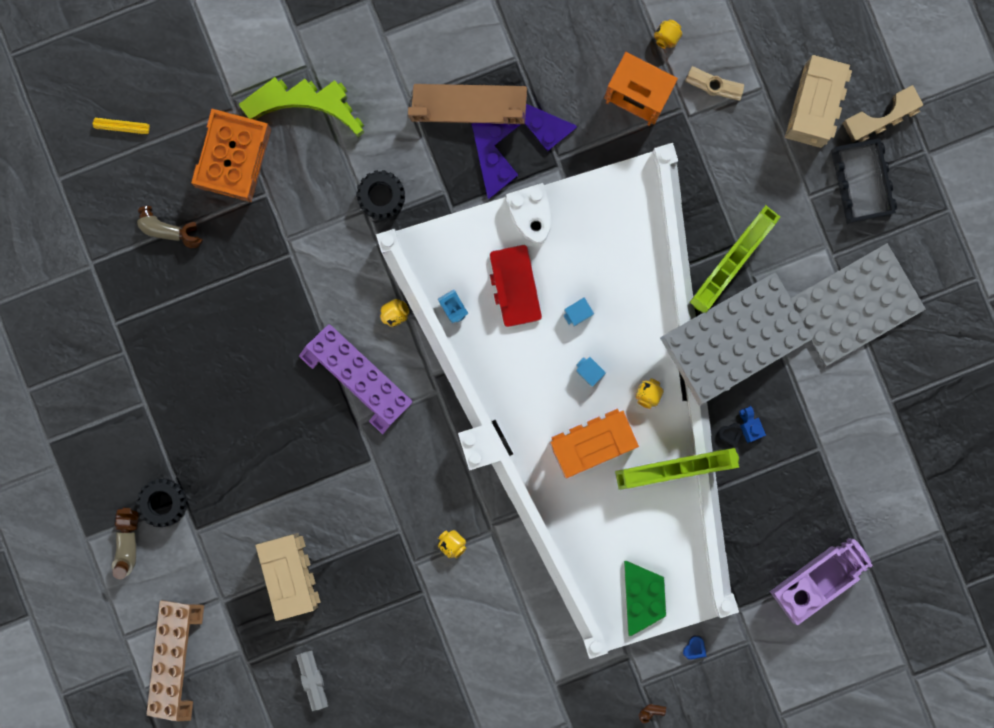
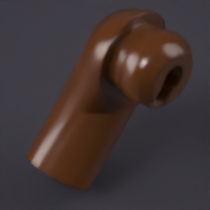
M653 704L647 705L639 713L640 722L648 723L649 719L654 715L665 716L666 707Z

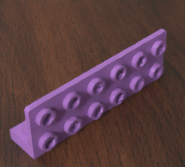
M330 324L309 342L299 355L312 369L320 362L375 414L369 422L382 434L412 404V400Z

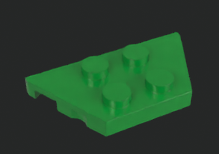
M624 561L628 636H632L666 617L665 583L663 576L629 561Z

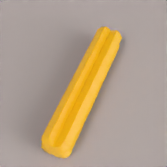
M94 118L93 127L95 129L149 134L150 125L146 123Z

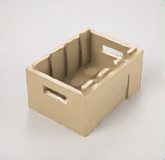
M815 55L810 57L803 68L785 138L820 148L827 145L831 137L834 138L837 126H834L835 119L840 118L842 110L839 104L841 100L844 101L847 89L844 88L845 82L850 81L852 70H849L850 65Z
M299 533L256 545L275 621L314 611L318 608L317 603H321L318 591L314 592L313 585L316 583L313 573L309 574L308 566L311 564L308 554L304 555L303 547H306L303 536H299Z

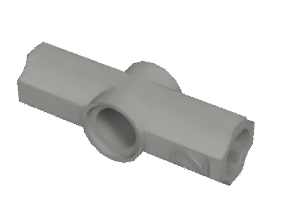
M313 650L297 654L296 657L302 674V685L305 692H307L312 711L328 707L326 694L323 689V678L320 670L317 668Z

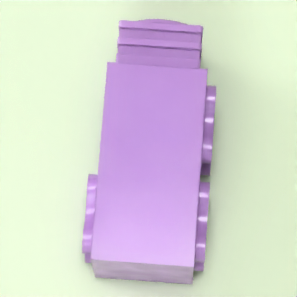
M848 538L846 539L847 542L841 543V546H831L769 591L792 623L796 625L802 623L860 580L859 576L862 574L861 572L867 571L866 568L873 566L867 553L855 539Z

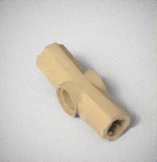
M694 66L691 67L685 82L706 91L711 96L717 95L738 101L741 100L744 90V84L713 76ZM710 82H717L719 89H711Z

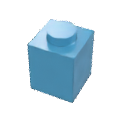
M584 297L565 308L563 316L568 325L572 323L575 327L593 316L594 312Z
M583 357L576 364L578 367L576 372L591 387L606 374L591 357L588 359Z

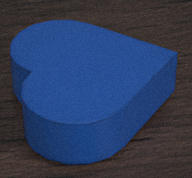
M699 636L691 637L689 644L683 649V655L691 660L707 657L703 639Z

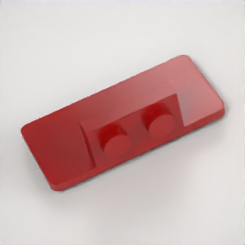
M520 245L492 251L490 253L493 274H490L492 286L496 285L497 293H494L496 305L500 304L504 325L511 327L541 320L542 314L527 246Z

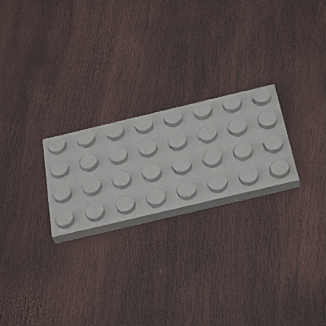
M776 272L714 306L706 313L700 314L660 337L699 406L813 339L790 301V296Z

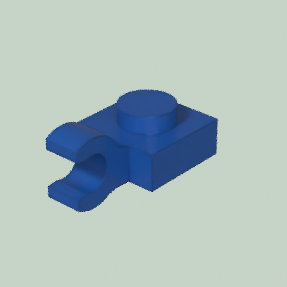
M751 406L739 411L740 417L744 422L740 427L747 443L766 435L759 418L754 419V411Z

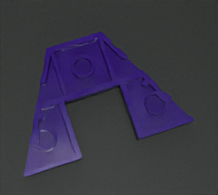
M526 104L525 125L547 152L577 128L576 125ZM472 123L488 199L492 198L518 176L495 145L521 124Z

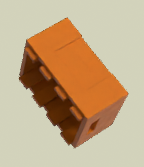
M625 52L607 87L604 99L607 100L606 104L611 102L648 121L647 125L650 126L651 123L655 125L678 78ZM624 96L644 105V109L623 100Z
M211 109L207 124V135L199 164H196L191 183L199 189L252 203L271 128L268 123ZM231 141L236 142L235 148L229 147ZM226 160L231 161V165L229 167H226L224 165V162Z
M618 409L606 413V418L602 420L599 416L588 421V426L583 427L581 424L569 429L570 434L564 435L563 432L551 437L553 441L549 443L564 478H569L639 447L624 411L619 412Z

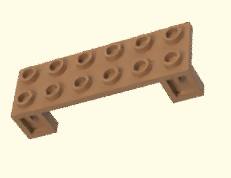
M414 84L412 107H408V116L412 122L525 124L527 87Z
M160 601L147 716L171 721H191L193 701L181 700L189 627L190 624H202L204 605Z

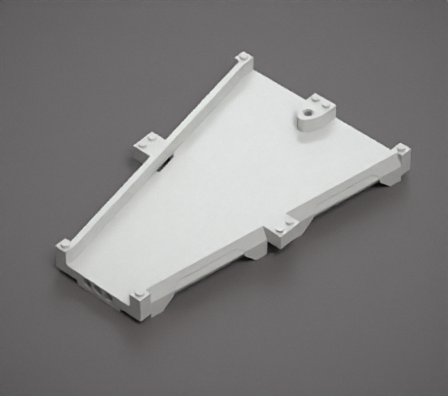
M673 143L654 148L653 152L546 185L541 183L508 193L504 198L398 231L392 229L376 234L383 257L408 301L473 429L458 433L469 470L488 464L493 465L583 638L589 659L608 654L610 650L715 617L723 618L739 613L730 587L716 473L711 472L623 490L618 489L615 474L617 470L713 452L707 402L699 406L686 382L687 401H682L679 370L660 339L663 335L696 317L695 307L690 303L693 298L681 204L677 168L678 158ZM539 222L541 229L533 231L530 228L531 223ZM526 245L542 318L539 321L506 327L503 322L500 304L496 305L494 293H497L496 285L492 286L490 274H493L490 253L496 250ZM453 289L468 311V314L462 321L454 323L450 321L438 301V298ZM585 297L594 315L575 327L572 323L568 325L563 316L565 314L564 309ZM583 357L586 359L591 357L606 372L593 387L576 372L578 369L576 364ZM655 379L661 383L660 386L663 388L664 393L658 406L648 409L637 403L638 400L635 394L642 381ZM618 409L619 412L624 411L639 447L569 478H564L549 443L553 441L551 437L563 432L564 435L570 434L569 429L581 424L583 427L588 426V421L599 416L602 420L606 418V413ZM496 420L513 455H508L492 421ZM624 561H629L663 576L665 583L666 617L632 636H628Z

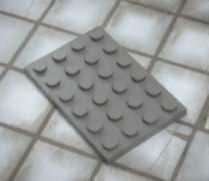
M888 243L790 298L804 325L809 330L813 338L810 341L825 366L926 310Z

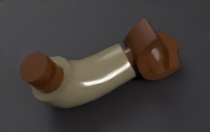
M143 206L138 209L140 219L137 220V225L144 234L176 241L182 239L183 244L188 248H197L203 243V240L199 237L187 235L189 232L197 230L196 222L188 223L180 229L178 226L159 221L151 212V206Z
M123 508L116 511L115 529L121 531H116V553L112 562V574L119 580L128 576L136 563L135 532L133 531L138 528L139 514L131 510V508Z

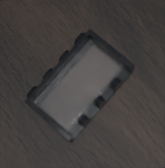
M880 138L833 148L831 153L846 223L851 224L895 214L897 202L892 197L893 184L888 178L889 165L884 160L885 146L881 143Z

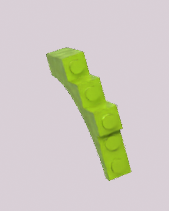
M274 77L238 104L246 116L253 120H257L265 114L280 109L292 107L310 108L336 117L347 125L357 137L364 133L362 129L364 125L358 117L354 119L351 115L353 110L347 102L342 103L347 99L345 94L348 92L341 82L338 84L335 80L316 94L318 89L312 81L308 83L306 79H303L286 92L285 90L288 89L282 79L278 81Z
M764 206L698 289L690 301L697 310L706 313L738 270L778 222L780 216L768 206Z
M731 448L617 470L615 474L618 489H629L668 480L739 468V456L736 449Z

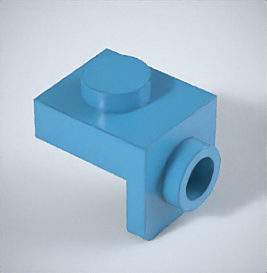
M454 289L438 298L440 305L452 323L462 321L468 314Z

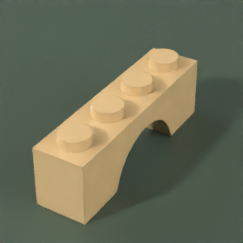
M912 85L893 96V107L889 115L882 118H873L864 112H860L846 119L843 125L853 143L856 141L863 142L870 138L869 134L875 132L877 135L886 130L885 126L891 123L894 126L904 121L902 117L908 114L910 117L918 114L923 103Z

